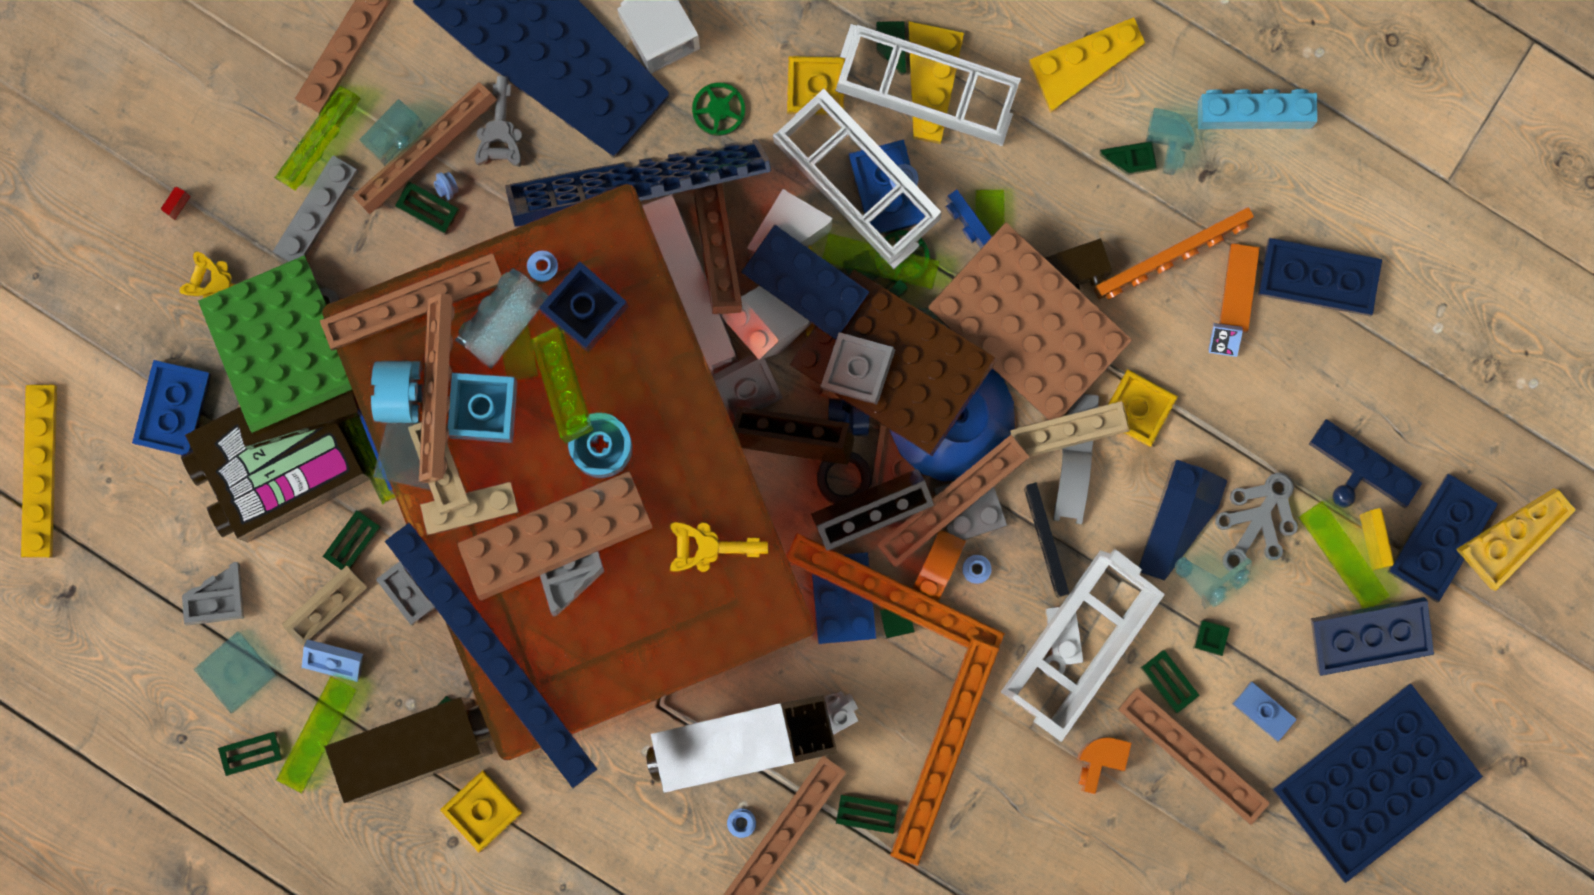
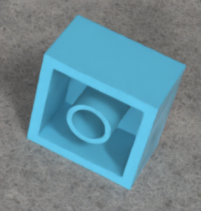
M452 373L447 426L449 437L451 439L513 443L517 380L514 377Z

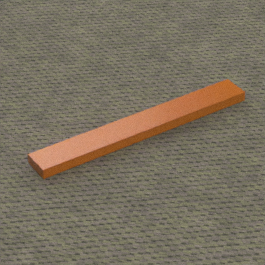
M796 533L784 558L785 561L965 648L968 647L971 637L999 647L1005 633L832 549L827 551L825 546L801 534Z
M971 637L890 856L916 866L919 865L1000 647Z

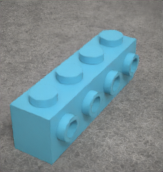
M1213 89L1207 90L1206 94H1202L1198 100V129H1312L1317 123V93H1309L1307 89H1295L1291 93H1280L1278 89L1264 90L1263 94H1252V91L1248 89L1235 90L1234 94H1223V90Z

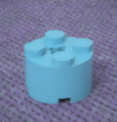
M376 361L374 363L371 385H374V395H371L374 421L382 423H420L421 409L418 402H423L424 384H418V379H421L422 373L421 361Z
M607 413L587 415L573 427L568 439V449L572 460L582 472L591 477L608 478L622 472L632 456L633 444L627 428L619 419ZM603 438L604 442L609 446L608 448H603L602 453H598L593 444H598L599 439Z

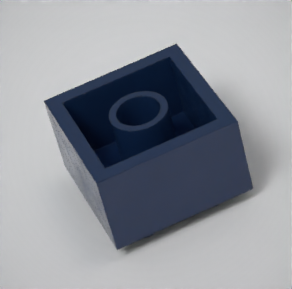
M579 262L539 309L544 316L589 353L629 306L626 300L584 264Z

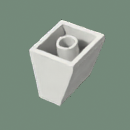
M624 0L620 4L621 7L617 8L623 25L644 65L651 74L700 49L698 34L678 0Z
M782 189L747 247L748 258H751L774 224L808 247L831 231L833 218Z
M760 286L741 297V313H728L721 316L759 360L780 354L812 324Z

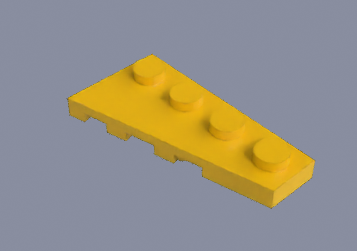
M1132 17L1029 59L1030 67L1050 113L1059 108L1068 99L1074 97L1090 83L1096 81L1109 69L1115 67L1141 48L1145 41L1135 18Z
M908 21L909 42L959 58L964 36L963 32ZM909 53L912 102L947 114L957 68ZM912 116L913 139L941 144L944 126Z
M1553 488L1456 550L1490 589L1497 591L1576 510L1559 490Z

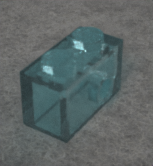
M398 99L359 141L385 166L398 151H403L410 144L411 138L423 126V123L410 108Z

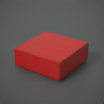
M176 186L162 205L161 211L176 220L191 196Z

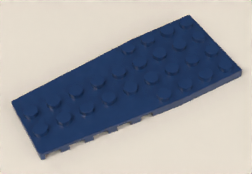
M579 0L413 1L417 8L476 59L498 75L508 77V81L514 84L520 91L536 100L549 112L558 116L572 129L574 128L594 145L602 148L612 158H615L669 98V92Z
M758 139L752 140L753 143L745 145L725 144V147L715 151L707 150V148L697 149L696 153L689 156L679 155V153L668 154L667 159L659 162L652 161V157L640 159L639 164L634 167H625L623 162L505 185L514 227L520 226L522 229H529L537 226L538 222L549 220L550 223H559L565 221L568 216L589 217L594 215L595 211L603 209L618 211L623 209L625 204L771 172L770 160Z

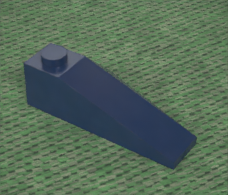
M1179 460L1172 462L1138 566L1142 569L1140 573L1163 581L1166 580L1219 508L1227 484L1226 479L1195 465Z

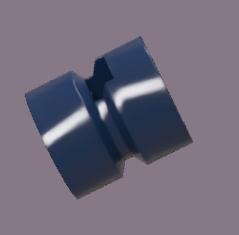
M829 398L828 420L850 423L854 436H869L868 415L841 398Z

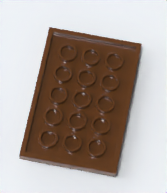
M853 270L849 278L865 288L869 293L841 333L891 346L895 349V353L877 405L832 393L930 456H933L997 359L866 276ZM815 326L791 361L790 366L821 385L836 340Z

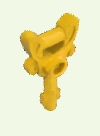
M195 251L193 254L196 264L189 283L182 285L179 293L186 296H203L205 298L236 284L231 283L232 277L227 272L229 267L226 262L219 261L215 265L204 254ZM208 269L211 271V282L205 288H200Z
M678 522L670 524L672 532L677 537V558L671 563V572H681L697 566V569L701 572H707L711 566L710 562L714 563L720 553H746L747 557H759V554H768V542H760V538H747L746 542H720L717 535L711 532V528L707 523H700L697 529ZM689 537H694L698 545L696 555L693 558H689Z

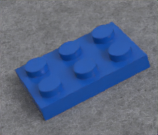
M904 139L879 146L897 166L902 164L911 166ZM861 150L849 153V160L864 214H866L893 188L890 184V178ZM902 193L876 216L870 224L882 235L916 226L925 218V215Z
M153 360L132 444L177 455H183L191 451L192 448L185 435L198 428L211 374Z
M868 552L844 554V556L869 567ZM812 574L818 644L876 639L873 603Z

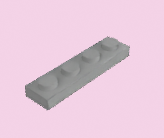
M332 155L274 248L273 253L288 262L304 255L306 257L359 171Z

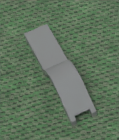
M1083 394L1067 411V415L1098 408L1099 396ZM1093 441L1062 448L1061 475L1053 521H1059L1061 516L1075 518L1076 524H1082L1090 481Z

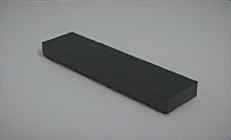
M1037 482L1025 486L1024 492L1055 596L1057 598L1066 596L1070 593Z

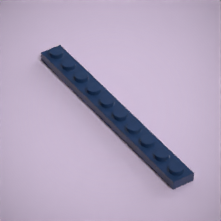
M409 522L385 540L388 547L570 786L575 788L597 771L596 765L413 525Z

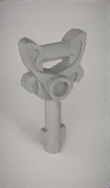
M497 76V84H493V96H496L497 99L495 102V121H490L486 124V128H479L476 135L481 143L475 155V163L479 166L485 164L489 159H506L512 165L520 167L521 157L516 143L521 141L522 133L519 129H514L513 124L506 121L507 97H511V85L508 84V77ZM497 141L508 144V148H489V146Z

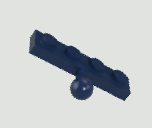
M1327 419L1322 422L1309 442L1310 446L1352 473L1345 485H1340L1333 491V501L1339 507L1347 508L1355 502V489L1361 480L1404 509L1408 507L1422 485L1420 481Z

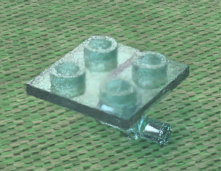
M1181 557L1175 564V572L1179 577L1184 578L1202 599L1201 605L1204 609L1210 605L1215 608L1227 598L1225 594L1232 588L1239 590L1249 582L1248 576L1251 574L1252 561L1247 558L1220 579L1191 563L1186 557Z

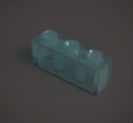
M513 268L499 279L498 287L491 296H487L481 301L478 306V312L471 320L466 321L460 327L459 335L455 339L457 343L489 368L495 365L536 314L539 307L549 297L529 278Z

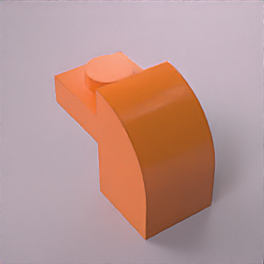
M943 530L939 531L912 589L939 601L966 541Z
M1098 738L1087 743L1077 757V760L1088 763L1087 768L1082 767L1078 784L1082 785L1081 791L1096 794L1102 766L1125 771L1132 743L1115 738Z

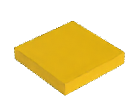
M789 56L787 114L798 113L823 88L844 109V93L836 92L835 89L845 58ZM820 108L814 115L829 114L823 108Z
M1127 369L1108 405L1122 401L1130 431L1124 432V434L1151 447L1178 396Z
M1373 509L1360 514L1372 571L1393 566L1394 560L1382 509Z
M484 770L476 775L440 809L478 853L523 813Z

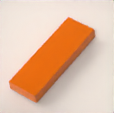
M1231 243L1219 324L1242 327L1244 333H1247L1249 330L1260 247Z

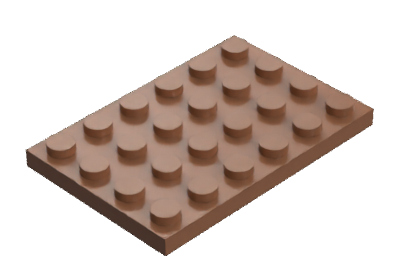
M1006 222L927 307L949 329L996 357L997 361L992 369L1047 420L1062 417L1132 341L1128 335Z

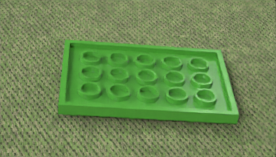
M305 255L198 300L251 433L361 386L345 347L343 346L333 351L329 347L320 320L330 317L331 314Z

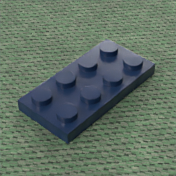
M775 224L741 271L746 277L835 340L838 333L842 332L869 293L865 288Z
M1269 238L1258 295L1371 317L1374 311L1382 259Z
M1449 473L1446 474L1396 556L1393 566H1390L1387 572L1433 601L1440 602L1465 560L1456 549L1480 535L1498 503Z
M1425 597L1311 618L1317 671L1320 676L1434 655L1428 600Z

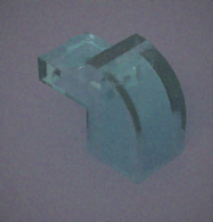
M1154 108L1150 116L1146 141L1168 146L1162 173L1174 175L1177 168L1183 167L1186 152L1181 151V149L1191 150L1194 145V132L1190 123L1182 115L1173 111Z

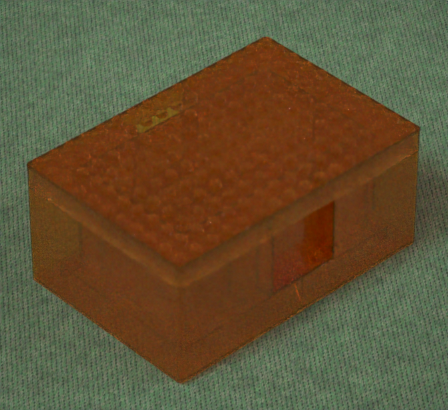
M625 184L324 307L323 317L325 319L493 253L505 284L452 304L455 308V314L451 322L450 335L453 337V347L449 354V365L451 366L452 373L514 377L517 380L513 443L451 439L450 437H448L447 443L466 493L511 482L519 513L427 535L420 504L435 500L429 484L419 482L420 459L408 427L418 423H382L373 419L371 395H374V385H371L373 366L376 361H421L422 373L421 379H418V384H424L427 314L336 350L406 524L410 522L576 740L812 642L815 633L814 621L640 199L632 185ZM538 251L550 252L558 262L556 275L546 282L534 280L527 270L528 259ZM539 261L537 263L539 271H544L548 267L546 261ZM579 262L584 264L626 300L629 306L589 353L544 316L539 309ZM450 379V381H449V383H448V395H447V396H449V398H450V390H451V379ZM418 402V405H420V409H421V418H420V423H421V422H422L423 402ZM449 411L446 415V426H448ZM607 413L613 415L625 425L631 436L633 444L631 459L622 472L612 477L595 478L585 474L577 467L569 453L568 439L571 430L581 419L589 414ZM603 438L599 439L598 444H593L598 453H602L603 448H608L609 446L604 442ZM628 471L630 472L653 528L599 550L605 571L556 616L551 614L540 576L481 601L479 600L457 543ZM678 522L697 529L700 523H707L711 528V532L717 535L720 542H746L747 538H760V542H768V554H759V557H747L746 553H720L714 563L710 562L711 566L707 572L699 571L697 566L681 572H671V563L677 558V537L672 532L670 524ZM689 537V558H693L696 555L698 545L694 537ZM446 623L500 758L507 761L528 760L544 754V750Z

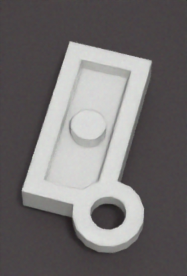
M1060 607L1046 609L1048 624ZM1076 612L1052 645V655L1044 660L1048 664L1051 661L1058 662V671L1061 674L1064 673L1066 665L1083 663Z

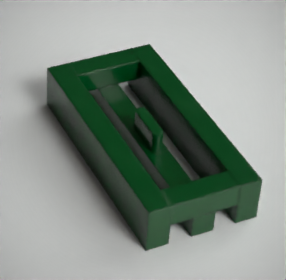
M408 182L395 205L397 209L444 235L447 234L448 228L452 225L455 216L460 211L457 207L411 182ZM411 190L450 211L449 215L446 216L410 196ZM405 201L443 220V225L404 205Z
M356 510L322 557L340 570L346 566L351 569L381 527ZM359 519L362 520L363 523L335 559L332 555ZM370 526L371 530L365 536L363 541L351 555L346 564H342L341 562L353 548V546L364 533V531L367 529V527Z
M1165 650L1160 651L1140 667L1175 713L1180 712L1200 696ZM1159 660H1164L1188 691L1189 697L1186 698L1159 664ZM1154 666V668L1158 671V673L1165 680L1168 686L1172 689L1175 695L1179 698V700L1181 701L1180 704H1177L1174 701L1171 695L1167 692L1164 686L1160 683L1157 677L1150 670V667Z
M276 732L218 748L225 776L284 760L280 752L281 748L277 741ZM267 740L271 741L269 746L232 757H227L226 752ZM274 752L272 757L234 768H230L229 763L263 753Z
M841 795L836 824L893 834L898 805ZM845 802L889 809L891 814L884 815L846 808ZM843 813L889 821V825L885 827L843 819Z

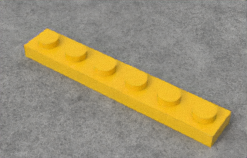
M55 385L25 386L22 558H53L57 386Z

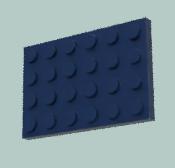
M1409 683L1273 787L1272 790L1342 882L1346 883L1483 776L1417 690Z

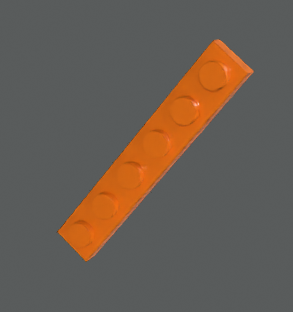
M1247 207L1098 284L1094 291L1099 300L1104 297L1111 300L1123 293V287L1131 283L1133 287H1136L1149 279L1147 277L1148 274L1156 270L1158 274H1161L1174 267L1173 261L1181 257L1186 261L1199 254L1198 248L1206 244L1211 248L1224 241L1223 235L1231 231L1236 235L1250 227L1248 223L1254 216L1250 208Z

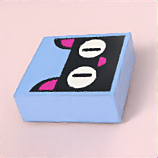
M1214 323L1208 348L1209 353L1237 357L1243 332L1242 327Z

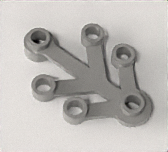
M1272 474L1267 478L1265 485L1248 489L1236 488L1230 493V501L1236 506L1245 504L1248 499L1266 496L1260 507L1231 514L1222 512L1216 516L1215 525L1220 530H1227L1232 525L1251 521L1235 549L1227 551L1223 556V565L1228 571L1238 572L1245 568L1247 564L1246 552L1261 527L1266 543L1264 549L1265 557L1273 561L1282 556L1283 549L1278 544L1271 517V511L1276 503L1282 519L1279 524L1280 533L1284 536H1291L1296 533L1298 525L1292 517L1288 498L1293 493L1294 486L1291 478L1286 474ZM1276 482L1283 485L1281 493H1277L1273 488ZM1235 492H1241L1244 495L1242 502H1237L1234 499ZM1221 516H1226L1229 519L1228 526H1222L1219 523ZM1285 522H1290L1293 525L1292 532L1284 530ZM1271 546H1274L1278 549V555L1276 557H1272L1269 554V548ZM1230 556L1238 557L1239 563L1237 566H1232L1229 563Z

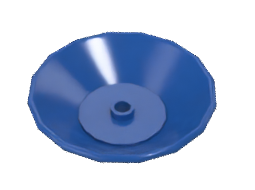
M991 369L961 413V419L955 422L933 456H930L890 430V433L900 455L915 469H918L920 473L942 482L955 481L1011 435L1010 430L1015 429L1014 400L1004 379Z

